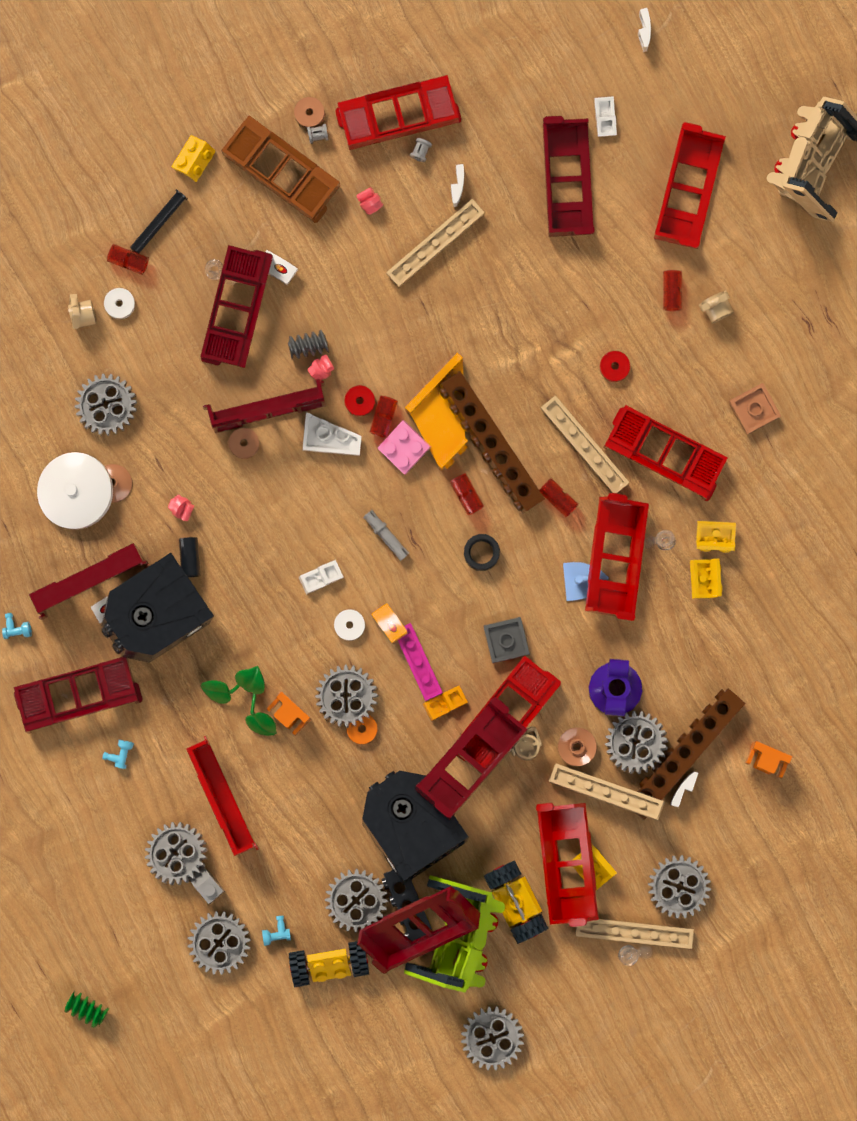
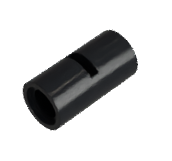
M180 538L181 568L188 578L201 576L198 538Z

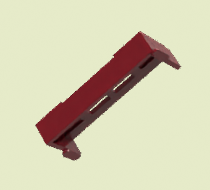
M546 116L543 118L548 237L594 234L588 118L566 120L562 116ZM580 156L581 175L551 177L550 157ZM551 183H582L581 202L552 203Z
M228 245L200 356L202 362L217 366L225 363L246 368L273 260L271 253L259 250L250 251ZM225 280L255 287L250 307L221 300ZM219 305L249 313L244 333L214 326Z
M318 379L316 380L317 387L216 412L213 411L210 404L204 405L203 409L208 410L214 432H224L243 427L244 424L297 411L301 413L326 407L321 387L325 383Z
M132 543L108 555V558L57 583L53 582L30 593L29 596L37 613L41 615L38 618L43 620L48 617L45 610L139 564L145 568L149 563L144 560L138 547Z
M124 657L14 687L16 705L18 710H20L27 734L32 733L31 731L50 725L132 702L137 704L143 701L139 684L134 683L128 658ZM95 672L102 701L82 706L75 677ZM69 679L76 708L56 713L49 685Z
M496 697L492 698L482 713L425 778L416 785L415 790L451 820L525 735L528 729L509 714V708ZM475 735L480 737L499 754L487 769L483 768L462 750ZM457 755L461 756L482 774L469 790L445 770Z
M450 886L431 896L421 898L361 929L357 945L373 959L372 965L381 973L386 974L388 971L479 929L481 913L457 889L455 890ZM431 908L447 925L432 931L416 914ZM409 918L426 935L410 941L395 924Z

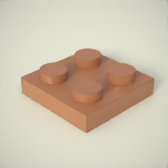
M763 383L729 400L747 435L781 417Z

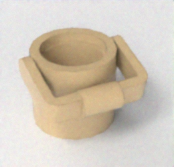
M726 290L707 298L699 304L701 311H706L711 323H716L734 313L728 301L730 297Z
M70 294L68 308L73 329L96 324L92 301L78 302L77 294Z
M534 726L528 727L525 735L512 748L513 756L517 755L520 759L531 760L539 753L542 743ZM534 731L536 738L533 735H529L528 733Z

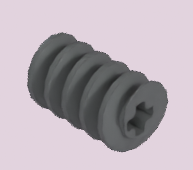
M319 330L318 336L314 331L311 332V338H309L307 333H304L303 339L300 335H297L296 341H294L292 336H289L288 345L292 360L294 354L298 359H300L301 353L308 357V351L313 356H315L316 350L323 354V348L329 353L326 335H324L322 330Z

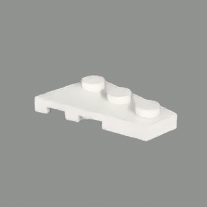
M306 412L303 451L360 456L362 438L360 435Z

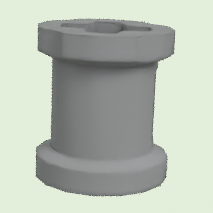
M326 124L315 128L307 127L310 144L313 141L329 140Z
M416 138V146L413 153H410V157L417 161L425 162V156L432 144L427 140Z

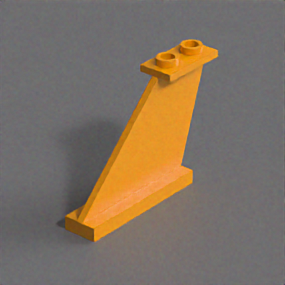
M458 353L405 407V411L412 416L423 439L432 446L429 450L441 471L444 468H450L455 462L453 458L457 454L461 456L468 448L466 446L468 440L465 438V430L460 424L461 419L458 415L455 416L449 407L451 404L447 399H443L439 393V385L460 371L463 374V357ZM454 392V397L457 400L463 399L461 392Z

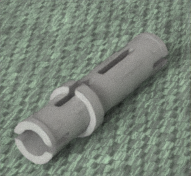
M373 510L363 517L373 528V532L381 537L400 561L409 554L386 527L387 524L382 522Z

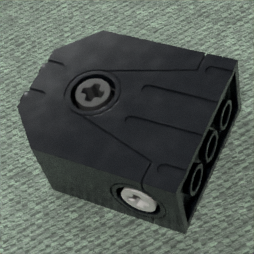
M169 553L158 560V562L153 563L109 592L101 631L106 638L111 639L113 642L112 647L117 654H121L124 658L150 663L209 625L214 615L172 553Z
M392 771L385 776V780L382 783L376 782L369 787L362 825L391 868L395 871L402 884L405 885L409 882L407 881L409 877L412 880L467 843L469 836L455 816L449 820L415 790L416 785L426 775L405 771L395 773V771ZM399 809H401L402 811L405 810V814H403L402 812L398 813Z

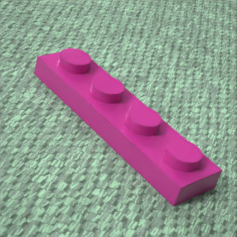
M409 623L404 626L408 634L400 638L398 642L425 701L443 692L412 624Z

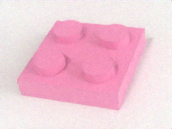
M402 420L378 449L405 475L432 446L405 420Z

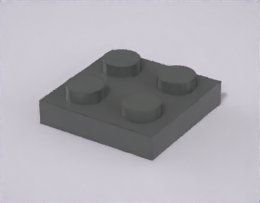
M521 617L483 626L492 664L530 655Z

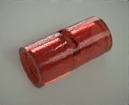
M113 244L109 250L107 262L143 275L148 266L149 257Z
M663 271V310L665 311L682 310V292L680 291L682 289V271Z
M386 396L379 397L369 433L383 438L388 437L398 404L397 400Z
M466 473L449 482L468 516L484 508Z
M550 478L539 491L545 499L567 518L579 504L567 492L564 493V489Z

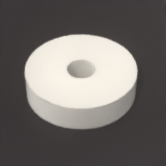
M115 288L105 296L104 307L111 317L125 319L133 313L135 300L128 290ZM122 301L123 305L118 307L116 303Z
M344 610L337 615L334 628L340 638L352 641L358 639L363 634L365 621L359 612ZM347 622L353 623L351 629L346 627Z

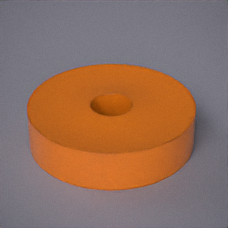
M370 715L369 719L365 716L362 717L364 723L357 720L356 726L352 722L349 723L347 734L353 742L367 744L376 737L378 728L373 717ZM364 725L366 727V730L363 733L359 732L358 730L359 726Z

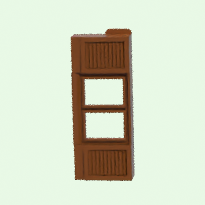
M250 115L243 121L221 150L223 156L314 223H318L327 211L326 204L340 187V182ZM269 143H271L286 155L267 178L252 167V165ZM293 159L307 171L292 191L287 193L273 181L289 160Z

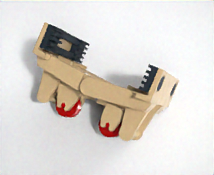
M823 96L816 107L801 106L798 109L797 114L807 122L796 123L793 126L791 136L795 141L789 158L779 159L776 162L775 172L768 174L767 181L775 185L782 196H786L799 203L812 217L833 223L838 212L831 205H827L819 195L827 177L825 174L830 169L846 138L857 142V115L844 101ZM824 134L825 136H824L823 140L821 141L820 145H819L818 147H816L817 144H818V142H819V140H820V138H821L822 135Z

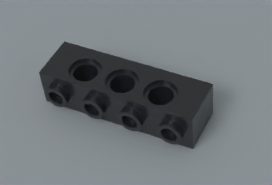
M391 870L383 874L385 878L381 880L385 889H390L392 896L389 899L393 908L397 906L398 910L401 909L402 903L405 900H409L412 903L419 900L410 877L407 879L409 882L405 884V891L398 894L395 892L394 886L401 881L395 871ZM425 911L416 914L432 930ZM409 918L399 922L400 925H405L407 932L404 934L410 941L426 935L419 928L416 930L412 929L409 925Z

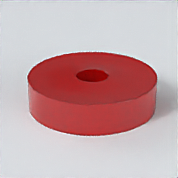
M620 351L606 353L602 357L599 366L601 375L610 382L622 381L630 371L628 357ZM614 363L618 365V369L616 370L612 369L611 365Z
M362 385L350 388L345 395L346 409L354 416L362 417L368 415L375 406L373 392L368 387ZM362 398L364 401L362 404H358L356 400Z

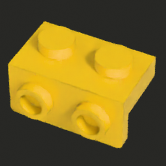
M191 135L171 167L197 182L216 150L207 142Z
M697 521L696 548L703 552L719 550L723 553H729L730 551H735L736 523Z
M690 560L692 599L721 597L723 586L721 584L720 560Z
M592 844L596 888L598 890L617 872ZM581 852L573 860L582 859ZM582 865L572 866L584 880Z

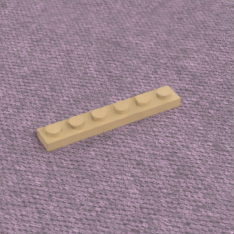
M471 199L387 271L386 274L398 288L401 287L479 220L485 212Z
M556 396L540 408L612 493H618L629 484V481Z
M555 764L549 780L552 784L657 821L665 803L662 800L559 764Z
M604 919L588 921L585 926L576 927V936L688 949H692L694 929Z

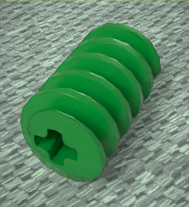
M74 991L65 1006L64 1012L68 1013L72 1010V1017L79 1013L78 1020L81 1021L86 1017L85 1024H89L92 1021V1028H95L97 1025L100 1026L109 1008L107 1007L102 1011V1004L95 1007V1000L89 1004L88 996L82 1000V993L80 992L75 996Z

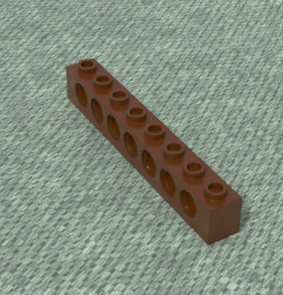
M461 371L439 385V393L443 399H447L451 404L449 407L455 416L458 415L461 419L460 424L466 432L469 431L472 436V443L476 448H480L482 458L487 464L490 463L492 466L493 475L504 484L502 487L508 496L511 495L514 499L513 504L519 512L525 513L545 500ZM455 391L462 393V400H457L454 397ZM466 407H470L473 410V416L465 414ZM476 423H480L484 426L483 432H478L476 430ZM487 439L494 441V448L487 447ZM497 455H502L505 458L504 464L497 462ZM508 471L515 473V480H510L507 477ZM518 487L525 488V496L518 494Z
M729 688L725 691L721 689L714 697L717 699L713 705L709 703L704 708L702 718L700 720L696 718L691 723L689 733H683L678 738L677 742L679 744L675 749L671 747L665 753L666 759L662 764L657 763L655 769L652 768L654 773L649 778L647 776L644 777L639 783L641 788L637 792L648 791L651 793V797L662 800L746 703ZM719 704H724L727 707L725 715L718 713L717 707ZM707 718L714 721L713 729L705 727L704 722ZM694 733H699L702 737V741L699 744H695L692 741ZM682 747L689 750L687 758H682L679 755V750ZM669 762H674L677 766L674 773H670L666 769ZM657 776L662 777L664 780V785L660 788L654 785V779ZM637 814L642 820H645L647 818L646 816Z

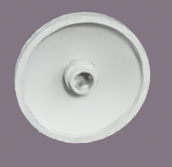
M83 453L63 454L52 460L45 467L39 478L37 487L39 505L46 517L58 526L68 529H83L92 526L107 513L113 498L111 476L106 467L92 456Z

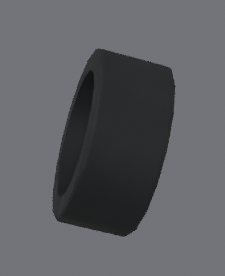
M487 534L472 536L464 547L466 563L477 571L491 569L496 565L500 557V548L497 541ZM480 541L489 543L493 549L491 560L484 564L475 562L470 554L472 546Z

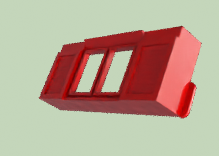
M448 75L338 102V108L335 109L338 125L344 129L349 150L460 123L462 120L458 104L454 101ZM418 93L425 121L405 126L398 98ZM392 100L399 128L379 132L372 104Z
M687 122L682 124L654 239L698 249L726 136L703 131L700 125ZM678 163L707 170L703 189L674 182ZM672 188L701 195L697 214L667 207Z
M627 405L619 409L612 422L614 428L603 448L606 450L609 448L702 496L704 501H709L717 487L715 482L728 457ZM652 427L671 436L658 462L639 453ZM676 439L695 448L682 474L663 465Z
M609 493L608 496L599 497L585 611L616 616V618L622 620H635L649 509L648 503L628 500L626 495ZM605 532L631 537L629 557L603 553ZM602 559L628 563L626 584L600 579Z
M524 656L469 726L488 706L492 698H499L507 686H509L532 705L521 720L518 721L527 728L559 688L561 681L549 671L542 670ZM477 735L462 749L485 769L499 755Z
M204 736V741L186 750L218 824L223 830L234 856H238L253 848L259 850L257 843H254L210 746V742L207 736Z
M552 803L537 804L536 810L538 814L550 925L569 923L571 927L585 926L588 921L599 920L595 892L597 888L586 803L554 806ZM579 838L582 859L559 861L557 840ZM582 865L585 887L562 889L560 867Z

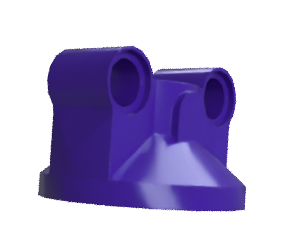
M609 659L607 664L599 667L591 676L589 683L590 699L594 706L605 713V715L625 716V713L633 710L639 703L642 695V682L637 672L629 666V660ZM614 679H620L625 684V692L620 696H614L609 691V683Z

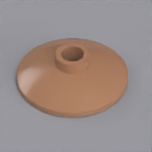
M116 464L106 465L105 467L111 479L116 481L115 485H113L112 502H119L130 493L132 478L124 467Z
M576 727L565 731L561 735L558 742V752L567 764L582 766L589 763L595 756L596 741L588 730ZM575 743L580 744V750H574L573 745Z

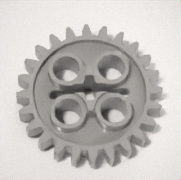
M104 373L101 379L94 375L95 381L93 382L87 379L89 385L82 384L84 391L78 390L77 392L81 397L75 398L80 403L75 405V408L80 410L76 415L83 416L80 422H87L85 424L86 429L92 426V433H95L98 429L99 435L106 431V434L110 436V430L117 434V428L124 431L123 424L130 425L128 418L134 419L131 412L137 411L136 408L132 407V405L137 404V401L131 400L136 395L135 393H129L132 387L128 386L125 388L127 382L124 380L120 383L119 376L113 380L112 374L109 375L108 379ZM115 388L117 391L116 395L108 397L107 391ZM98 395L96 403L92 404L89 402L90 396ZM118 398H122V401L111 403L113 401H116ZM104 401L110 403L107 409L103 407ZM116 406L123 407V411L119 415L113 413ZM93 407H94V408H95V407H99V408L95 409L94 411H90V409L93 408ZM99 412L105 414L102 421L95 420V416Z
M347 665L344 666V670L337 666V672L330 669L331 675L324 674L326 680H319L322 687L316 688L320 694L315 695V698L321 700L316 705L323 707L319 712L321 714L326 712L324 718L327 720L331 717V724H334L337 720L338 727H341L343 722L346 728L349 727L350 722L356 726L357 720L364 723L362 717L365 716L369 719L370 717L367 712H374L371 705H377V702L373 700V698L378 697V694L373 693L377 687L371 686L374 680H367L369 674L365 673L362 675V668L356 672L354 665L351 670L348 669ZM346 679H348V693L351 695V697H348V713H345L346 701L342 697L346 694ZM339 682L342 684V688L337 692L333 691V684ZM354 682L361 683V688L358 691L351 689ZM337 701L341 702V709L333 710V704ZM360 701V709L353 710L351 707L352 703Z
M633 711L632 717L625 713L626 719L624 720L619 716L620 722H612L615 728H608L612 734L606 736L610 741L605 744L606 747L611 748L607 751L608 755H612L610 760L612 762L616 761L615 766L617 768L622 765V771L624 772L629 768L630 774L634 772V769H636L638 774L641 773V769L648 772V766L655 769L654 762L661 763L658 758L659 756L665 757L662 750L668 749L663 744L668 742V739L663 737L667 734L665 730H661L663 725L661 723L657 724V718L651 720V714L645 717L643 711L640 712L639 716ZM633 728V733L629 736H626V729ZM652 731V736L649 739H644V733ZM637 739H639L640 743H637L635 747L633 742H637ZM623 747H630L627 754H621ZM647 749L649 751L648 755L641 758L640 752Z
M171 822V828L164 824V830L162 831L158 828L159 834H152L154 840L147 841L151 848H145L150 853V855L145 856V859L150 860L146 865L153 867L150 873H157L155 878L158 880L162 878L163 883H166L168 880L170 885H174L175 880L178 885H181L182 880L189 883L188 877L195 879V872L201 874L199 866L205 867L202 860L208 857L203 855V853L208 851V849L202 846L206 844V841L200 840L203 835L200 833L196 834L197 829H191L189 824H186L184 827L182 822H179L178 826ZM178 836V843L172 845V838ZM193 847L192 855L186 856V850ZM166 851V858L160 860V853ZM174 851H177L179 853L177 857L175 856V854H173ZM181 863V869L175 872V864Z
M680 855L679 860L672 856L671 862L665 858L666 864L663 865L659 862L660 869L653 868L656 875L649 876L654 880L652 883H648L649 886L653 887L648 893L654 894V897L650 900H657L655 907L662 906L661 913L668 910L669 917L673 912L676 918H679L680 913L686 918L687 912L693 916V909L701 911L698 905H706L703 898H709L705 892L711 890V888L706 887V884L711 881L704 878L708 873L701 872L704 866L696 867L698 864L697 860L690 863L691 857L684 861L683 855ZM671 869L678 871L679 875L675 880H671L668 876V872ZM691 875L697 879L696 885L692 887L687 884V878ZM663 880L679 884L681 881L682 886L693 889L696 893L692 894L684 890L677 892L676 887L664 884ZM665 887H669L672 890V895L669 898L662 896V890ZM683 894L690 896V902L687 905H683L680 901V897Z
M358 869L355 870V874L348 870V876L340 873L342 879L339 880L335 877L336 884H329L332 891H326L330 898H326L325 901L330 902V905L325 908L332 910L328 916L335 915L336 918L333 923L340 921V928L345 924L347 925V931L352 926L354 931L357 932L358 927L363 929L365 925H371L372 921L377 922V916L383 917L380 911L387 908L382 906V903H386L388 900L382 899V896L387 894V892H381L380 889L384 885H377L379 878L373 880V873L366 876V870L362 874H359ZM354 881H359L362 884L361 891L354 892L351 889V884ZM366 888H369V891L360 899V905L355 904L347 913L343 912L353 901L351 898L353 895L357 897ZM342 894L348 898V903L344 906L339 905L337 902L338 896ZM367 895L375 897L376 902L373 906L365 904L364 900ZM353 909L361 911L360 919L355 920L351 917Z
M216 911L214 917L208 913L207 920L200 917L202 923L195 922L194 924L197 929L190 930L194 936L188 937L189 940L193 941L192 944L188 945L189 948H193L189 955H196L193 962L199 960L200 964L198 967L201 968L205 965V972H208L211 968L213 974L219 970L220 974L223 975L224 969L231 973V966L238 969L237 962L244 963L241 957H248V954L244 951L251 948L246 945V942L251 941V939L245 938L249 931L242 930L245 924H238L240 918L234 921L233 914L227 918L225 911L222 913V916H219L218 911ZM215 924L223 926V932L220 935L213 932ZM230 929L231 932L222 942L224 946H219L211 957H208V953L216 945L215 939H221L225 932ZM230 936H235L238 939L236 947H231L228 944ZM203 939H208L211 943L208 950L202 949L200 945ZM218 951L225 953L226 959L224 962L216 960L215 956Z
M488 1006L487 1012L480 1008L481 1014L478 1015L476 1012H473L475 1018H467L470 1025H463L467 1029V1032H461V1035L466 1036V1039L461 1040V1043L467 1044L463 1051L469 1050L466 1057L473 1056V1064L479 1061V1068L486 1064L487 1070H489L491 1065L497 1070V1065L500 1064L504 1069V1062L511 1065L510 1058L517 1059L515 1052L522 1051L518 1047V1045L524 1044L523 1041L519 1040L524 1034L518 1033L522 1026L515 1025L518 1019L511 1020L513 1013L505 1015L506 1009H503L500 1013L497 1006L494 1011H491L490 1006ZM496 1020H500L504 1024L500 1031H496L492 1027L493 1022ZM478 1027H482L485 1030V1035L482 1038L474 1035V1031ZM504 1031H509L507 1035L496 1038L495 1043L488 1041L479 1046L476 1045L477 1042L488 1039L490 1033L496 1036ZM502 1039L510 1040L509 1048L502 1049L499 1043ZM490 1046L493 1050L492 1054L484 1056L481 1053L482 1048Z

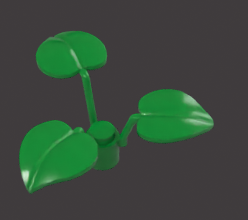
M259 666L238 671L235 675L237 685L229 690L226 683L216 680L206 681L200 685L203 692L211 700L220 704L230 702V694H233L239 687H242L247 692H252L251 715L245 718L247 726L260 735L271 736L277 734L276 723L269 715L262 712L255 714L254 712L256 695L262 694L265 690V682Z

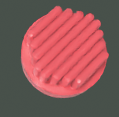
M371 187L356 195L357 199L361 202V208L369 215L378 211L383 206L378 193H374Z
M323 355L321 359L314 360L312 366L308 368L311 377L320 381L327 379L331 375V371L334 370V366L327 355Z
M177 495L171 499L168 508L178 519L181 518L183 521H188L194 505L186 497Z

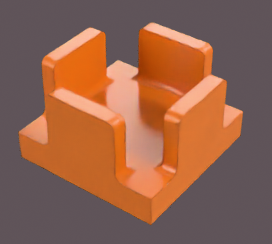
M280 692L267 710L271 712L279 702H282V706L274 713V717L288 729L301 719L302 722L292 732L296 736L312 719L283 692Z
M758 741L752 742L745 764L749 765L755 752H757L758 755L753 768L767 774H774L780 762L782 765L777 777L783 778L792 756Z

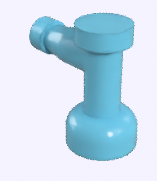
M5 614L7 628H2L4 640L21 634L24 637L32 636L29 622H24L21 627L14 628L13 614Z
M119 740L120 754L115 755L104 752L102 759L115 762V767L126 769L127 765H125L128 750L133 748L134 743Z
M276 916L278 932L270 933L269 930H262L264 946L270 945L271 941L291 940L290 930L285 929L284 916Z

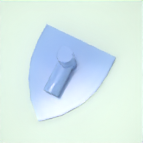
M582 562L563 563L567 601L587 598L589 564ZM600 571V579L608 580L609 577Z

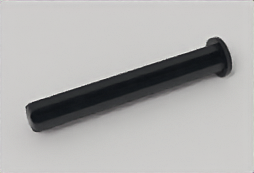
M175 190L176 193L130 246L133 252L139 254L182 202L188 200L179 190Z

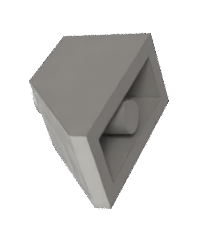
M199 866L201 874L195 872L196 878L188 877V879L207 903L211 904L225 890L205 867Z

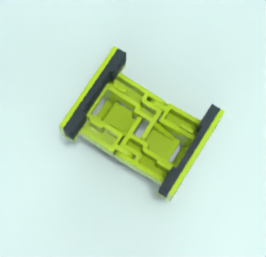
M430 875L427 887L444 890L452 886L481 913L479 929L436 948L430 967L407 962L404 974L466 993L469 987L481 988L485 985L486 980L483 976L475 974V971L482 972L486 969L488 960L481 950L485 947L487 932H493L498 926L497 916L490 912L502 913L505 910V904L494 899L492 892ZM458 949H460V950H459V954H458V958H457V962L455 963V966H454V965H452V964H453V961H454V958H455V956H456V953H457Z

